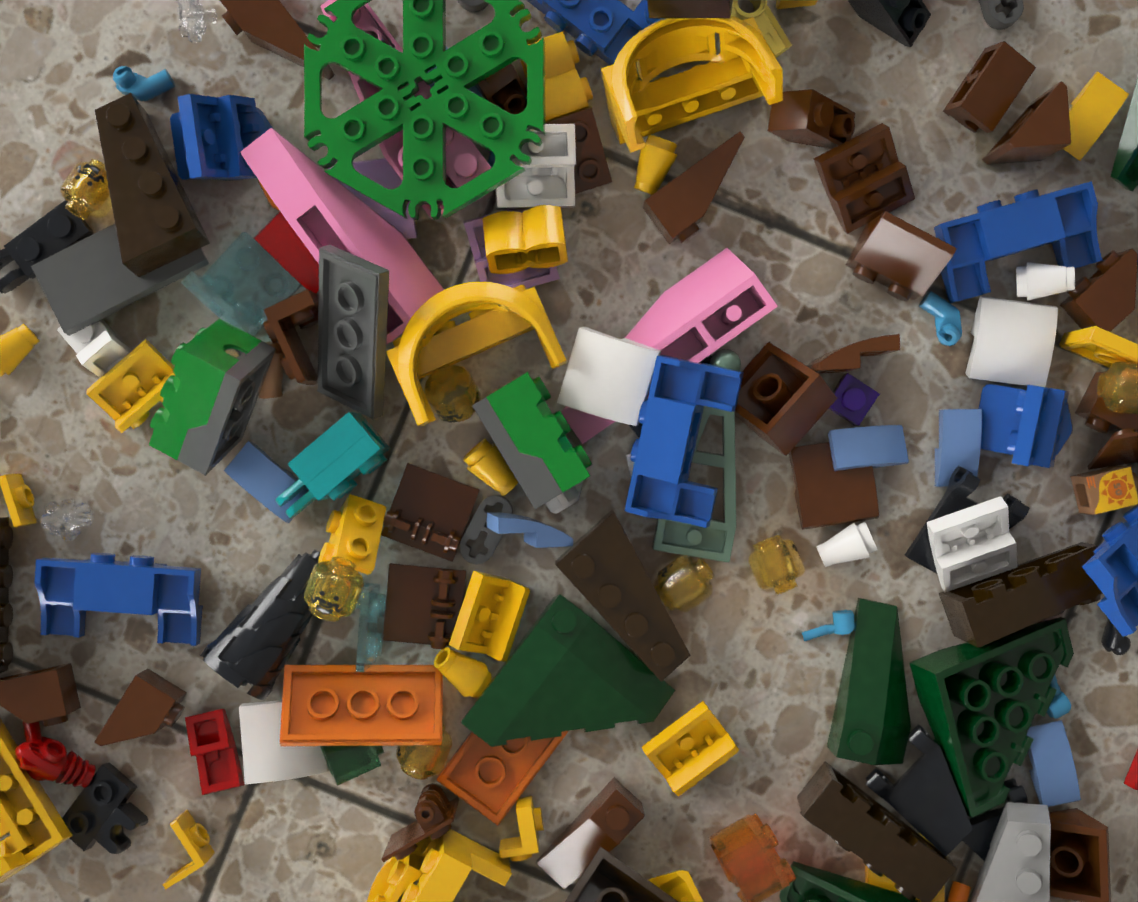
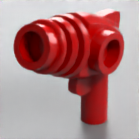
M24 721L22 722L26 742L21 743L15 749L16 757L20 762V768L26 770L28 775L37 781L49 780L53 782L56 780L57 784H72L73 787L81 786L83 788L90 784L95 774L96 766L89 764L87 759L83 760L73 751L67 754L66 748L61 742L42 737L39 721L29 724Z

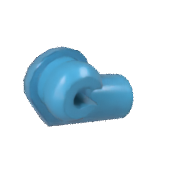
M127 66L118 67L113 73L116 88L124 95L132 93L136 100L149 101L175 87V83L166 69L148 78L132 72V69Z
M930 290L920 302L919 307L935 317L936 335L939 342L945 346L955 345L962 336L960 311Z

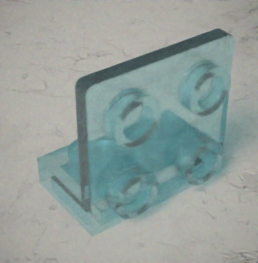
M246 232L241 233L203 276L191 271L181 282L220 319L254 337L264 327L263 322L268 320L263 309L291 297L301 287V284Z
M338 581L336 586L328 584L321 589V591L325 592L324 596L320 595V598L326 601V604L323 605L328 606L327 602L339 604L340 607L338 609L343 608L340 612H336L335 606L331 608L333 609L332 613L353 614L355 609L360 608L356 672L364 673L373 662H376L377 656L382 654L383 633L377 632L379 617H384L386 595L380 594V584ZM335 596H338V597H339V600H338V601H334L333 598H334Z

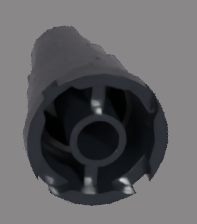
M314 549L311 555L307 552L302 556L299 554L285 571L263 590L252 604H248L216 640L207 645L200 655L204 657L203 661L238 689L241 685L246 686L249 683L252 687L247 694L252 697L265 700L272 692L278 675L300 641V635L317 607L316 605L319 600L312 603L311 596H313V600L316 596L321 598L320 591L325 592L329 584L320 582L323 566L318 565L320 552Z

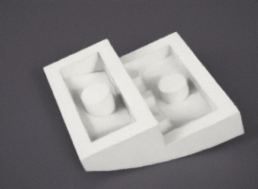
M545 124V136L540 131L529 129V131L536 133L540 137L542 144L537 146L532 142H527L522 146L521 152L528 155L532 160L530 165L519 162L516 157L512 160L516 165L524 167L526 171L495 189L496 210L530 209L538 205L574 208L575 124Z
M980 296L971 329L974 340L965 372L968 378L1045 387L1055 344L1058 307Z
M579 327L557 403L612 421L638 426L640 408L647 399L656 358L661 354V350L627 338L618 339L587 327Z
M1001 496L927 522L933 560L944 593L1017 568V543L1009 532L1008 506Z
M282 700L242 703L239 706L245 784L289 780L328 772L327 746H280Z

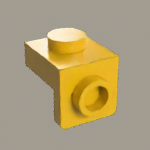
M532 796L518 798L516 813L520 836L500 840V858H510L511 861H523L531 858L533 853H539L538 831H544V822L541 807L534 808Z

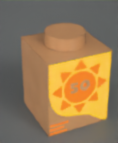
M1115 465L1070 476L1079 513L1097 515L1138 505V477L1132 472L1131 466Z

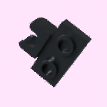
M110 762L102 764L93 776L90 784L83 789L62 817L73 835L69 839L83 851L91 849L97 841L108 852L119 854L131 846V840L125 835L123 827L127 830H134L140 825L144 826L148 823V817L131 802L126 803L137 786Z

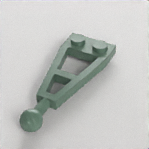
M721 349L715 352L710 359V365L737 371L741 369L739 356L729 349ZM704 406L692 463L723 468V520L711 518L710 526L703 528L657 518L652 548L656 551L730 563L736 530L735 411L729 412ZM710 414L722 416L723 454L696 450Z

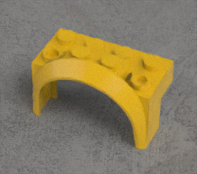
M733 16L730 18H665L638 32L624 45L613 65L601 68L611 125L620 145L626 143L630 153L645 147L643 137L648 136V134L651 135L762 96L765 97L769 105L783 101V69L768 46L754 17L740 20ZM715 33H718L720 37V53L718 55L716 54ZM694 61H710L704 65H695L689 70L669 77H660L650 82L660 73L677 65Z
M492 282L463 283L437 293L421 305L413 314L404 329L402 337L392 342L394 348L387 350L386 353L418 426H424L436 420L420 384V379L532 330L536 331L552 369L567 363L535 287L526 290L524 284L511 288ZM470 312L468 315L471 320L457 326L454 320L450 321L461 314Z
M1 718L0 839L10 833V836L0 842V883H3L73 835L41 783L31 778L26 770L20 768V762L15 754L17 744Z
M450 829L435 840H431L430 836L416 843L417 849L403 859L397 860L395 856L390 858L377 874L371 886L367 902H397L402 894L401 902H453L471 870L505 886L512 875L509 858H500L499 853Z

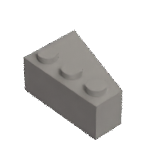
M1006 802L991 840L987 857L980 868L976 885L968 902H1049L1051 823L1048 805Z

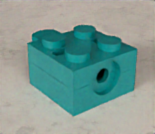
M348 412L287 464L299 479L281 493L275 501L281 507L306 487L309 489L306 494L286 510L285 513L291 519L316 499L318 501L330 498L333 501L338 498L342 499L358 485L354 480L361 473L363 475L373 473L388 460L384 454L391 448L361 413Z

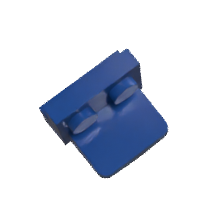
M187 94L178 96L180 112L172 114L170 118L178 176L182 180L234 181L257 178L240 152L273 127L264 113L256 107L255 98L235 95L210 97Z
M995 384L985 385L982 389L978 408L982 409L981 449L1013 455L1012 464L1023 466L1035 465L1045 468L1054 467L1055 457L1073 432V424L1067 402L1069 391L1028 385L1027 390Z

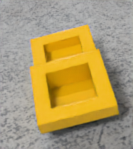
M1097 71L1071 103L1072 107L1069 109L1071 144L1064 147L1063 150L1081 161L1114 118L1129 93Z

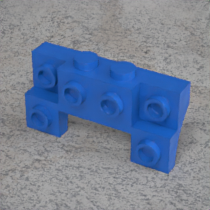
M527 0L545 14V21L558 32L565 30L576 39L574 42L581 51L591 57L596 54L608 65L614 64L621 49L633 36L649 25L665 19L649 18L647 0H642L634 11L619 0Z
M1092 181L1040 196L1038 189L1014 196L1015 203L1002 206L1000 200L992 201L978 206V213L935 226L936 238L957 248L953 257L941 271L949 303H955L991 292L985 262L1051 243L1059 266L1075 267L1076 269L1103 261L1097 236L1098 202Z
M665 355L657 356L648 401L645 400L642 403L639 412V423L642 424L640 439L635 440L631 450V461L635 463L625 512L648 518L687 523L703 528L710 526L718 488L688 480L704 406L734 412L744 372Z
M1138 505L1123 515L1126 522H1119L1102 534L1105 541L1093 551L1095 555L1082 566L1105 595L1097 605L1123 637L1134 633L1138 625Z
M91 553L90 559L87 560L46 557L36 559L34 584L40 601V635H69L75 638L85 636L86 611L154 615L157 613V643H185L197 646L200 644L203 605H199L201 568L154 563V557L130 556L129 562L115 561V554Z

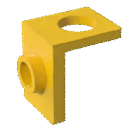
M5 474L0 476V486L13 526L21 527L37 523L32 508L34 506V496L31 489L25 485L22 474Z
M188 810L182 812L170 823V826L192 861L170 875L162 884L165 890L204 866L215 853L209 844L210 837L207 830L202 824H196Z

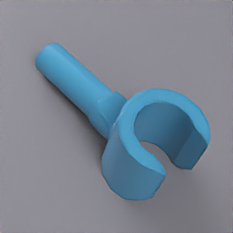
M851 610L833 611V624H825L802 632L804 641L833 633L841 635L850 634L855 628L853 612Z
M1054 675L1050 687L1055 688L1057 691L1046 713L1049 717L1058 719L1069 713L1071 702L1061 691L1056 675Z

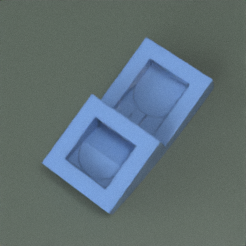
M982 409L939 410V448H934L936 487L948 486L950 477L958 466L973 473L972 475L977 477L981 450Z
M902 425L854 427L830 430L828 432L834 471L869 466L879 468L909 463Z
M250 441L244 445L224 470L243 489L286 523H290L293 519L288 517L285 513L286 510L309 491L306 487L292 500L280 507L275 499L298 479L291 472L280 467L262 449Z
M487 512V528L498 534L524 533V542L535 548L573 546L572 537L538 520L510 513Z
M1062 720L1031 726L1026 735L1034 739L1028 751L1033 767L1029 772L1039 804L1052 807L1080 801L1077 773Z

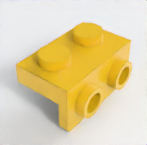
M145 339L87 389V395L115 420V428L123 433L130 426L133 429L139 427L149 417V410L159 401L163 403L164 398L160 396L161 389L171 375L175 376L173 373L174 366Z
M349 494L339 511L332 510L326 525V532L331 533L329 543L325 542L318 560V565L323 566L320 582L336 586L348 568L367 575L373 572L386 512L384 505Z
M473 571L449 645L457 650L486 654L498 661L506 662L530 589L505 577Z
M704 701L700 702L642 746L646 756L664 776L676 796H680L688 789L694 787L700 780L720 765L726 763L739 751V748Z

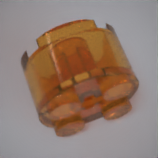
M756 813L753 815L748 814L708 837L712 843L710 844L727 879L735 887H739L740 891L736 894L741 902H762L788 887L789 883L796 880L795 874L786 859H780L774 849L779 844L773 831L767 823L763 825Z

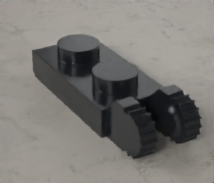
M65 200L4 245L5 249L0 250V270L13 260L20 267L10 271L0 279V292L2 294L12 291L29 278L34 279L36 276L31 267L32 265L93 235L92 229L70 201Z

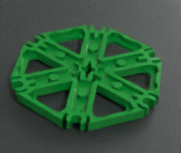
M372 0L335 1L324 8L327 14L335 16L337 18L336 21L333 22L325 15H319L317 18L322 25L328 28L327 34L322 38L315 37L310 33L307 36L309 41L320 51L310 49L304 44V138L309 141L307 144L313 151L327 146V155L318 161L322 168H331L324 171L325 173L407 219V204L410 202L408 213L413 220H419V208L424 204L431 206V218L439 220L441 216L439 203L443 202V217L446 219L526 171L524 167L516 165L512 160L516 157L519 162L530 165L532 160L528 155L521 152L522 146L527 142L541 146L542 141L536 133L529 131V129L540 131L545 136V40L543 37L539 41L542 37L539 27L529 32L521 30L523 23L532 18L529 10L525 9L523 2L519 0H482L490 4L495 10L492 22L446 50V0H403L402 53L354 25L353 15L355 11ZM517 59L523 60L527 65V106L519 114H511L468 90ZM335 63L381 89L336 118H327L322 112V71L328 64ZM423 80L427 85L434 83V86L430 88L432 96L428 99H425L422 95L415 97V94L419 91L417 84ZM446 127L493 152L495 155V163L491 169L459 188H451L446 185ZM403 129V181L399 187L387 189L355 170L353 165L355 158Z

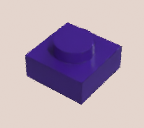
M844 373L833 390L838 399L829 409L854 426H859L880 394L851 374Z

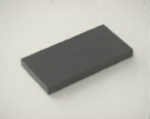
M113 224L31 267L63 332L70 336L210 263L202 248H199L152 272L137 277L122 264L116 226Z
M329 244L319 248L317 391L375 420L383 416L389 270Z

